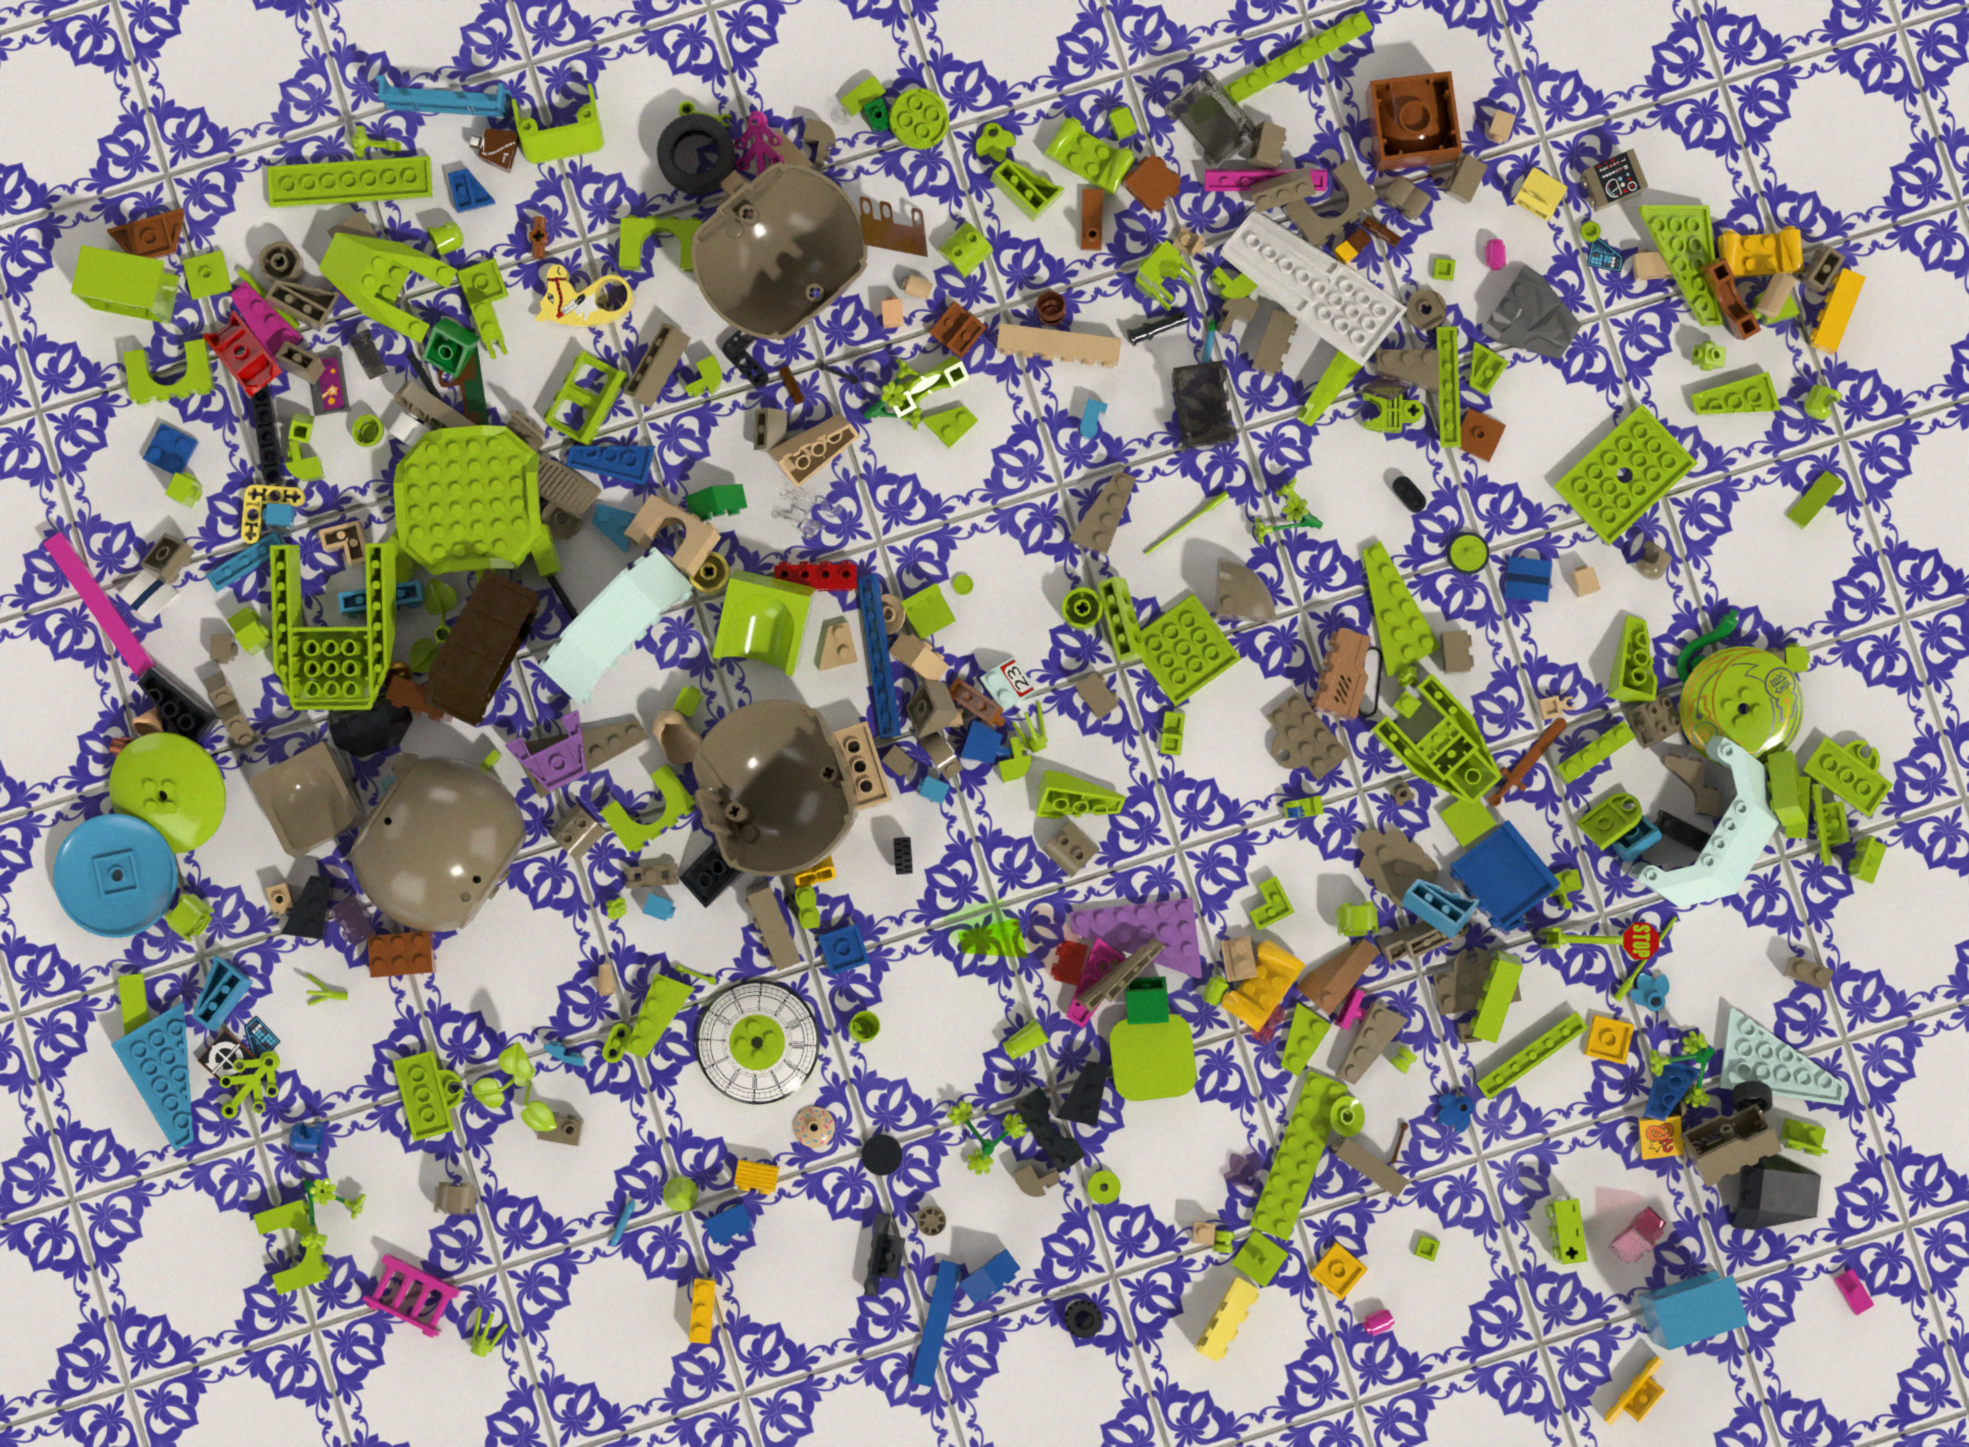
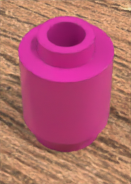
M1501 239L1488 240L1485 246L1486 267H1489L1490 270H1501L1506 265L1505 245Z
M1381 1309L1364 1317L1365 1322L1362 1323L1367 1334L1370 1333L1372 1336L1390 1329L1395 1324L1388 1309L1384 1311Z

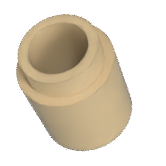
M910 274L909 278L905 277L902 288L905 289V294L919 299H928L933 284L929 283L927 279Z

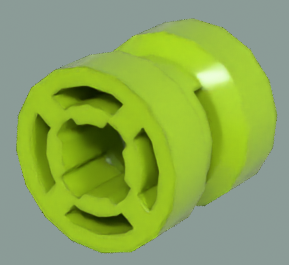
M1401 1045L1397 1050L1398 1054L1392 1057L1389 1063L1406 1074L1409 1070V1065L1414 1063L1418 1057Z
M1215 1230V1243L1212 1251L1233 1253L1231 1243L1234 1239V1232Z

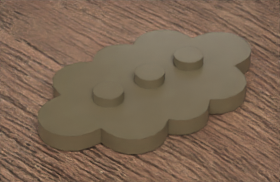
M1368 829L1363 831L1358 837V848L1364 854L1359 865L1361 873L1368 879H1374L1377 891L1382 894H1389L1391 901L1396 906L1405 907L1402 905L1404 896L1417 879L1435 884L1434 881L1439 871L1437 864L1432 859L1424 857V852L1420 845L1408 843V838L1404 832L1393 829L1383 835L1375 829Z

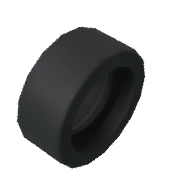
M1745 1081L1734 1086L1732 1090V1104L1737 1112L1756 1103L1763 1113L1771 1109L1773 1105L1772 1090L1767 1084L1759 1081Z

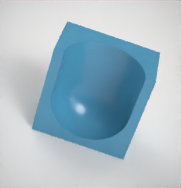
M1717 1270L1637 1295L1653 1343L1667 1350L1682 1347L1749 1325L1733 1275L1720 1278Z

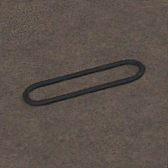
M1377 647L1368 648V651L1376 650L1380 654L1374 711L1370 714H1364L1359 708L1358 712L1363 717L1373 716L1378 708L1383 655Z

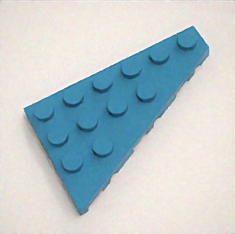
M183 1002L110 1044L174 1151L193 1141L185 1006Z

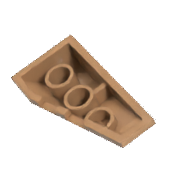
M1363 938L1309 972L1296 989L1324 1013L1330 1015L1380 951Z

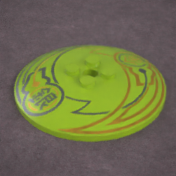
M1748 646L1725 648L1703 659L1687 677L1679 701L1681 725L1687 739L1702 756L1720 766L1723 765L1710 758L1706 753V746L1712 735L1729 739L1764 765L1768 762V754L1783 752L1789 748L1800 730L1804 714L1802 690L1792 670L1781 659L1770 652ZM1741 703L1748 705V711L1745 714L1738 713L1737 708Z

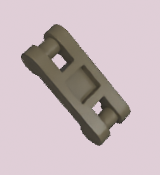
M674 863L624 868V874H627L625 888L679 884V878H676L678 865ZM662 871H668V879H662ZM641 873V881H635V874Z

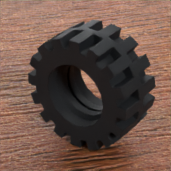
M910 837L894 838L896 875L913 874Z
M1076 1301L1068 1307L1065 1313V1325L1068 1331L1075 1337L1090 1338L1101 1327V1312L1091 1301ZM1081 1310L1088 1311L1092 1316V1322L1086 1328L1078 1327L1075 1323V1315Z

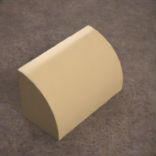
M1775 273L1755 310L1773 320L1782 309L1797 279L1786 274Z

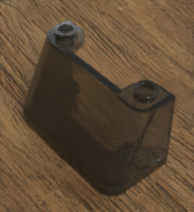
M1208 69L1200 72L1168 101L1163 108L1165 115L1170 120L1178 121L1180 119L1204 148L1203 158L1209 166L1212 165L1215 170L1251 143L1256 133V126Z

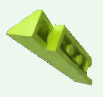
M1338 350L1297 419L1311 427L1363 366Z

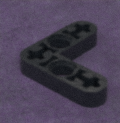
M738 330L723 344V354L755 388L762 389L769 382L768 374L746 351L759 337L752 336L751 340L744 341L741 339L742 331ZM738 338L739 342L744 346L741 348L740 345H738L735 348V354H733L732 352L728 354L727 347L729 345L731 347L736 345L737 342L734 339ZM743 359L751 361V367L747 370L740 367V362ZM755 367L758 368L755 370V372L759 376L764 375L763 383H755L756 378L751 373Z

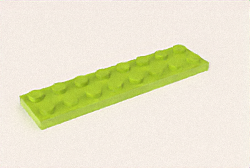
M430 156L267 167L270 208L433 198Z
M1308 1072L1249 1226L1286 1241L1289 1240L1332 1129L1329 1118L1330 1108L1335 1100L1345 1096L1348 1086L1314 1072Z

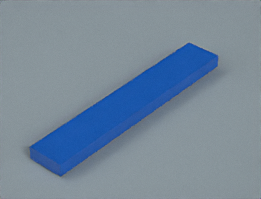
M941 1260L912 1383L932 1387L961 1264Z

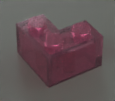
M1647 1206L1634 1217L1629 1227L1614 1238L1608 1248L1626 1265L1633 1260L1637 1262L1643 1256V1252H1650L1657 1245L1655 1241L1664 1234L1662 1230L1666 1222L1650 1206Z

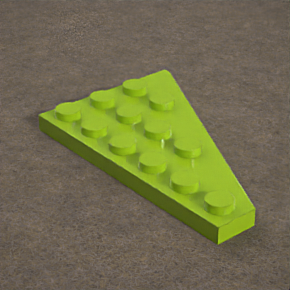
M1709 205L1639 206L1638 212L1700 326L1714 327L1723 325L1721 308L1700 268L1715 260Z

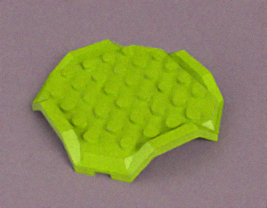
M478 425L441 428L424 433L396 465L393 483L395 520L400 547L433 576L451 572L485 570L486 568L516 570L526 559L527 554L544 538L538 486L540 455L506 426Z

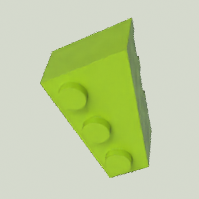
M1006 159L993 171L990 179L1032 222L1055 203L1064 191L1062 186L1052 184L1046 178L1031 173L1029 169L1009 159Z
M1793 751L1768 754V762L1765 763L1767 775L1770 774V781H1767L1769 793H1772L1773 798L1770 799L1771 811H1775L1783 826L1808 822L1807 816L1802 809L1804 799L1800 793L1799 784L1801 782L1797 760Z

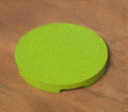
M924 88L911 89L900 94L894 100L889 112V124L894 136L900 143L911 149L924 150L935 146L944 138L949 127L945 103L937 94Z

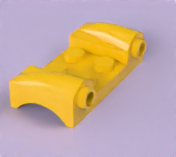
M1795 226L1783 227V231L1775 234L1740 236L1734 230L1724 231L1723 235L1716 239L1719 258H1726L1735 276L1734 278L1771 276L1775 273L1799 274L1804 270L1800 229H1796Z
M1271 940L1262 941L1257 948L1259 959L1255 964L1258 977L1244 979L1237 991L1227 992L1221 1000L1223 1009L1258 1033L1305 967L1301 960Z

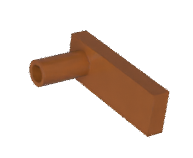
M1083 189L1081 250H1102L1103 189Z
M957 677L948 688L954 701L991 726L994 724L996 727H1002L1005 724V718L1001 715L1004 709Z

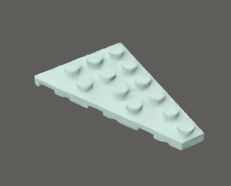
M1729 1008L1719 1088L1733 1090L1734 1086L1741 1082L1759 1081L1771 1088L1773 1096L1844 1105L1846 1084L1833 1077L1827 1071H1824L1814 1062L1795 1051L1792 1047L1776 1038L1735 1008Z

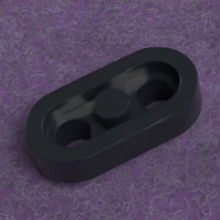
M1400 476L1394 480L1392 491L1401 503L1412 513L1421 512L1426 506V498L1408 477ZM1399 484L1405 485L1404 491L1399 490ZM1412 500H1417L1419 505L1413 506Z

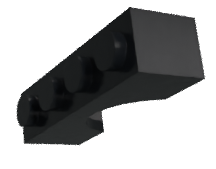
M1040 1086L1013 1104L1059 1174L1086 1156L1075 1138H1065L1052 1127L1049 1120L1051 1102Z

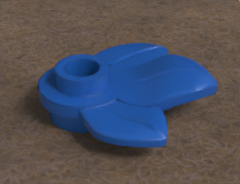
M1453 1094L1441 1096L1438 1099V1103L1443 1109L1438 1114L1437 1123L1443 1126L1454 1125L1457 1134L1464 1132L1471 1123L1470 1115L1474 1110L1472 1099L1467 1096L1456 1097ZM1460 1104H1466L1467 1109L1462 1110Z

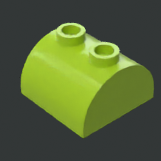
M967 221L936 249L964 279L994 252L986 238Z

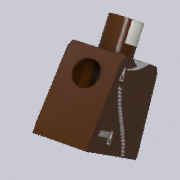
M486 129L483 138L472 135L470 147L479 149L478 157L481 161L504 172L511 173L520 138L516 131Z

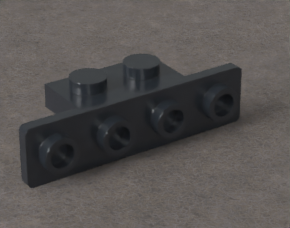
M878 1213L874 1222L875 1232L871 1241V1256L867 1263V1279L864 1282V1295L877 1296L880 1276L899 1279L906 1238L888 1235L891 1218L889 1213Z

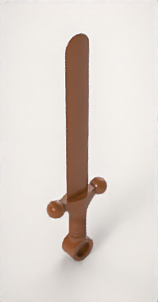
M1558 718L1511 773L1508 772L1506 767L1500 769V773L1505 775L1507 780L1495 794L1488 798L1490 806H1498L1505 793L1513 785L1519 786L1521 791L1526 790V784L1521 783L1520 780L1566 728L1567 723L1565 719Z

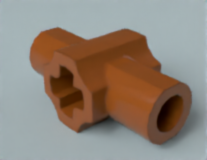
M542 216L533 217V230L529 232V239L532 243V258L545 259V245L549 244V236L546 232V217ZM538 234H541L544 238H540V241L537 242L536 238Z

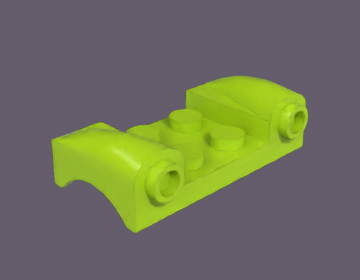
M1070 117V119L1065 118L1045 150L1044 156L1114 197L1124 177L1135 162L1134 153L1125 147L1123 149L1118 148L1117 150L1083 131L1080 125L1081 122L1074 117Z

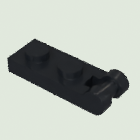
M1659 809L1657 813L1658 818L1652 824L1659 829L1660 833L1701 854L1711 835ZM1665 820L1671 822L1668 829L1663 827Z

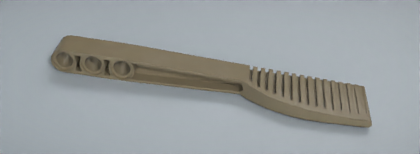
M406 381L394 395L398 405L436 430L441 428L477 426L412 381ZM539 456V495L543 496L546 500L548 499L549 502H552L555 506L557 505L577 520H580L602 492L601 489L567 466Z

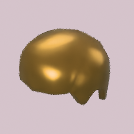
M399 660L391 661L382 685L388 690L393 675L412 681V670L409 664Z

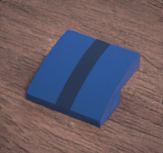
M1509 557L1505 598L1548 603L1553 562Z

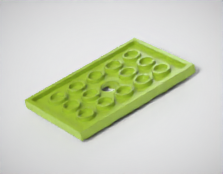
M1641 404L1552 487L1600 539L1609 546L1698 463L1650 411ZM1620 468H1628L1632 472L1630 482L1622 483L1618 480L1617 472Z

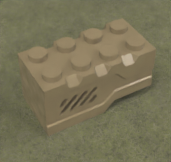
M1757 1103L1730 1117L1718 1115L1680 1134L1691 1164L1707 1187L1720 1182L1721 1177L1726 1174L1734 1175L1738 1173L1740 1167L1744 1165L1752 1166L1758 1163L1759 1158L1764 1155L1771 1157L1782 1151L1775 1128L1770 1121L1767 1122Z

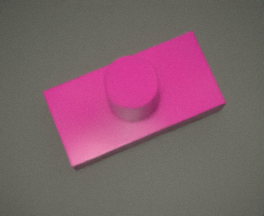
M1353 987L1350 989L1334 1025L1349 1030L1354 1018L1360 1021L1363 1020L1368 1010L1359 1005L1365 992Z
M1849 1269L1834 1278L1835 1283L1856 1316L1874 1306L1873 1301L1853 1269Z

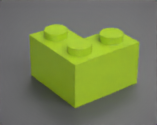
M246 606L226 621L235 632L234 636L245 652L254 656L273 643L271 639L273 634L267 625L260 623L261 616L256 609L251 610V608Z

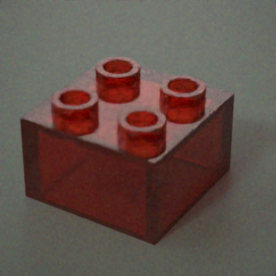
M1068 940L1058 943L1055 955L1059 956L1058 961L1052 964L1050 972L1054 981L1078 986L1088 945Z

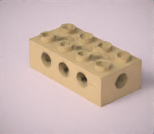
M868 722L834 731L852 773L858 799V812L891 802V794ZM851 743H858L860 749L856 753H851L848 750ZM858 762L866 764L864 772L858 773L855 771L854 767ZM870 782L872 784L871 791L863 792L861 790L862 783Z

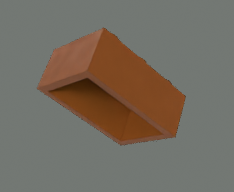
M421 931L367 936L370 978L436 973L433 932Z

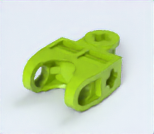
M1377 390L1363 394V401H1371V404L1377 405L1380 409L1379 417L1372 419V421L1362 422V428L1379 433H1401L1402 423H1416L1424 413V407L1419 401L1402 400V390ZM1411 407L1414 408V411H1417L1414 416H1412L1411 412H1408Z

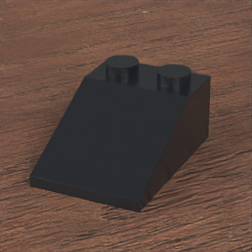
M716 839L679 879L706 909L739 880L745 872L735 869V867L732 868L726 863Z

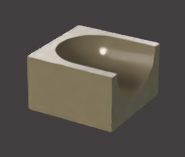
M324 741L249 779L284 852L295 859L366 823L368 816L335 750Z

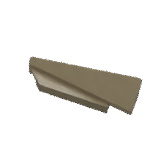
M1471 918L1453 939H1450L1426 921H1422L1378 937L1376 941L1388 964L1395 963L1407 954L1412 960L1466 935Z

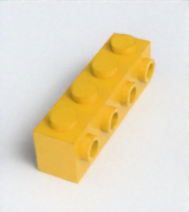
M1846 268L1836 272L1831 280L1833 287L1831 291L1828 290L1824 298V302H1826L1824 310L1821 309L1817 315L1818 325L1810 333L1809 339H1811V343L1809 346L1831 355L1837 352L1866 279L1865 276Z

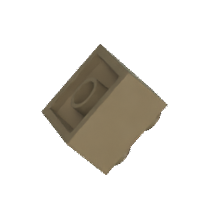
M931 680L923 681L905 707L919 738L949 726L958 713L946 684Z

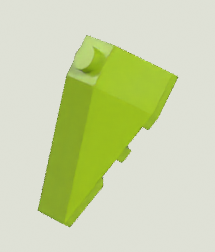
M1629 615L1625 617L1609 678L1607 697L1623 702H1650L1656 699L1658 681L1653 671L1652 664H1654V660L1650 656V639L1645 620Z
M1044 770L1038 789L1035 816L1062 819V816L1065 815L1081 817V814L1093 813L1095 816L1120 814L1126 797L1066 773Z

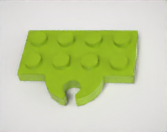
M1824 737L1801 771L1864 816L1870 818L1893 786L1891 782L1877 773L1880 766V756L1875 746L1872 747L1869 756L1863 758L1860 755V749L1867 745V741L1855 740L1847 743L1842 748L1828 737Z
M434 1050L393 1061L414 1142L454 1131L455 1127L450 1110L457 1107L463 1100L465 1088L459 1089L457 1093H451L448 1086L452 1081L458 1083L463 1081L462 1078L454 1071L448 1069L439 1070Z

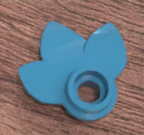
M1640 973L1637 978L1638 989L1629 992L1631 999L1637 1005H1645L1650 1011L1661 1010L1665 1005V996L1669 992V981L1666 975L1662 974L1654 980L1649 975ZM1653 997L1657 998L1658 1003L1656 1005H1653L1651 1003V999Z

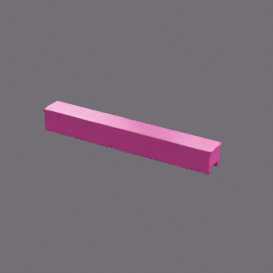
M59 532L43 544L134 674L141 678L149 668L156 667L155 661L66 535Z

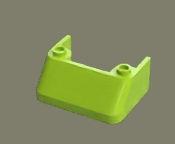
M591 83L587 84L591 104L579 108L577 112L578 123L539 131L537 123L533 118H521L516 100H511L523 153L529 163L540 164L594 153L604 147L605 141L598 106Z

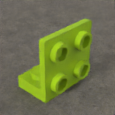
M937 583L901 602L920 640L956 621Z
M1872 835L1859 839L1855 846V851H1857L1855 858H1852L1848 865V870H1850L1848 876L1873 884L1887 845L1876 842V837Z
M1784 1118L1779 1142L1784 1143L1785 1148L1801 1151V1148H1803L1804 1153L1821 1157L1822 1153L1828 1154L1829 1151L1822 1148L1826 1133L1825 1128Z

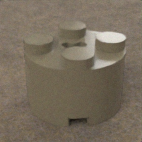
M277 241L270 245L268 244L259 255L258 261L261 272L271 283H274L275 280L295 283L303 273L304 261L301 255L287 242ZM283 261H284L285 264H284L283 266L281 265V266L279 267V266H278V263H279V262H280V263H283Z
M439 1182V1186L435 1187L433 1212L439 1213V1209H441V1211H444V1214L468 1215V1211H470L471 1215H475L477 1189L470 1183H460V1187H456L450 1182Z

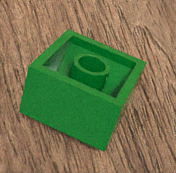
M444 317L433 327L422 359L458 378L474 353L480 337Z

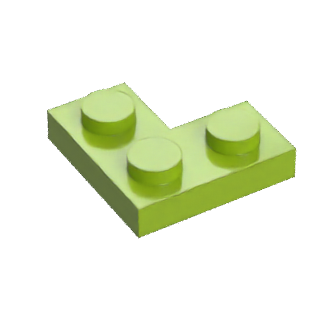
M1277 876L1257 885L1267 903L1249 912L1257 931L1295 913Z

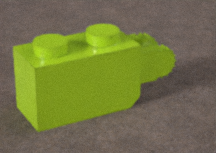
M488 298L470 305L483 343L487 347L491 359L496 358L492 345L498 342L501 352L504 355L508 354L504 343L505 337L491 300Z

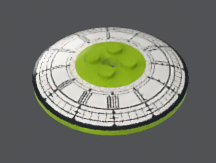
M746 981L722 991L707 1006L697 1028L696 1052L699 1064L706 1078L723 1095L746 1104H769L793 1094L810 1077L819 1055V1029L811 1009L794 991L770 981ZM756 1036L763 1039V1045L759 1049L754 1048L751 1044L752 1039Z

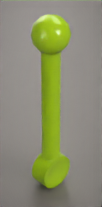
M680 964L675 967V970L679 973L690 974L708 981L711 985L716 983L715 977H707L683 968Z

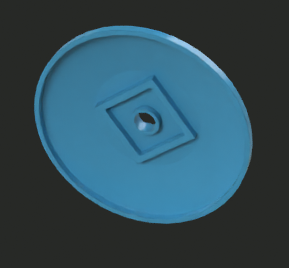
M125 814L101 815L77 826L66 837L59 848L53 872L56 895L66 914L86 931L109 938L136 935L156 924L169 909L175 896L178 881L175 856L164 836L146 821ZM116 869L123 872L121 881L114 879L113 873Z

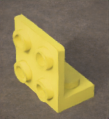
M1534 167L1513 202L1548 222L1568 187Z

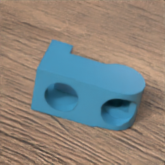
M1088 399L1080 425V435L1084 439H1093L1096 436L1098 430L1096 423L1099 413L1105 414L1108 404Z

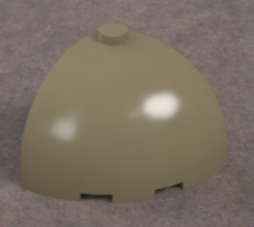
M1218 557L1214 619L1276 623L1275 604L1264 581L1244 564L1235 560Z

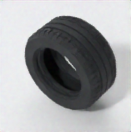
M699 113L683 115L670 122L659 137L657 159L660 169L668 183L683 193L701 195L719 189L720 183L734 169L736 156L730 133L721 122L713 117ZM691 135H704L712 139L718 146V158L714 166L707 172L689 174L676 165L674 162L675 150L684 138Z

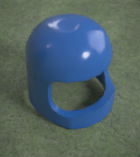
M303 1122L294 1124L289 1133L291 1148L297 1152L318 1154L321 1148L324 1122H316L314 1127H308Z

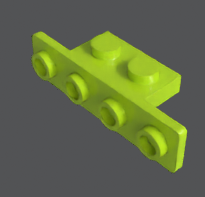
M1812 784L1810 797L1815 802L1813 816L1814 820L1818 822L1819 828L1816 831L1818 842H1821L1820 860L1824 862V866L1833 865L1830 845L1850 842L1844 801L1824 804L1821 784Z

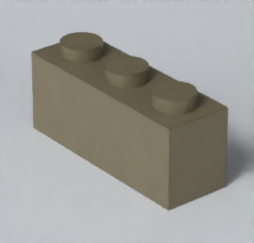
M1308 166L1250 185L1257 213L1316 194Z
M1276 309L1273 310L1251 369L1274 377L1276 372L1280 374L1284 364L1280 360L1283 354L1287 355L1291 343L1288 342L1290 335L1294 336L1298 328V324L1295 323L1296 317Z

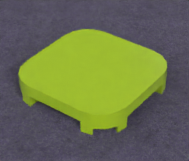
M1169 1014V1023L1128 1025L1127 1019L1113 1026L1109 1034V1045L1114 1085L1121 1097L1129 1101H1146L1179 1097L1193 1089L1197 1076L1193 1039L1190 1026L1184 1018L1175 1014Z

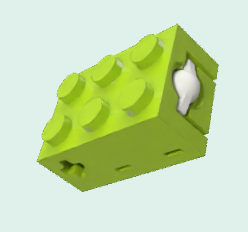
M1559 1196L1557 1199L1547 1200L1548 1205H1545V1212L1547 1218L1550 1217L1551 1226H1548L1549 1237L1553 1238L1554 1246L1551 1247L1552 1258L1562 1265L1587 1262L1579 1199Z

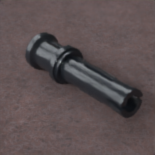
M1182 311L1151 324L1143 323L1141 327L1133 330L1127 329V336L1131 345L1134 347L1137 343L1148 339L1150 341L1154 338V335L1189 323L1188 316H1185L1186 312Z

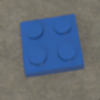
M161 423L142 459L173 475L175 472L182 475L199 442Z
M858 924L818 936L831 976L870 963Z

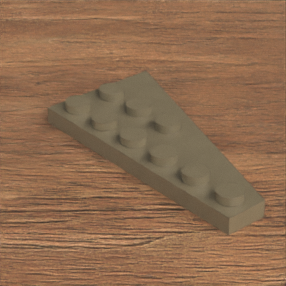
M639 720L582 731L587 773L648 739ZM569 734L528 741L525 744L532 756L569 738ZM521 764L540 799L558 790L555 789L549 792Z

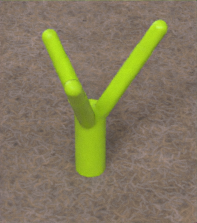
M309 973L306 975L325 991L307 990V994L322 996L308 1002L309 1006L329 998L347 1001L348 992L330 990Z

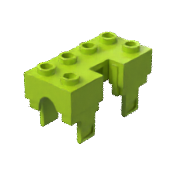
M1166 240L1163 244L1159 242L1153 248L1149 259L1145 257L1139 263L1138 267L1140 269L1135 277V287L1147 298L1150 297L1154 301L1156 300L1167 311H1170L1171 305L1159 293L1170 302H1173L1174 297L1162 287L1161 283L1164 281L1162 277L1167 278L1169 276L1172 280L1180 277L1189 287H1192L1193 281L1181 271V268L1192 278L1196 277V272L1184 262V258L1180 256V251Z

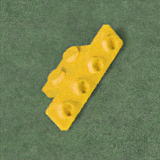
M1658 1356L1648 1360L1645 1364L1646 1369L1642 1374L1634 1377L1631 1382L1632 1386L1628 1390H1624L1618 1397V1403L1606 1411L1604 1421L1611 1426L1623 1411L1641 1423L1665 1394L1666 1390L1651 1379L1663 1363Z

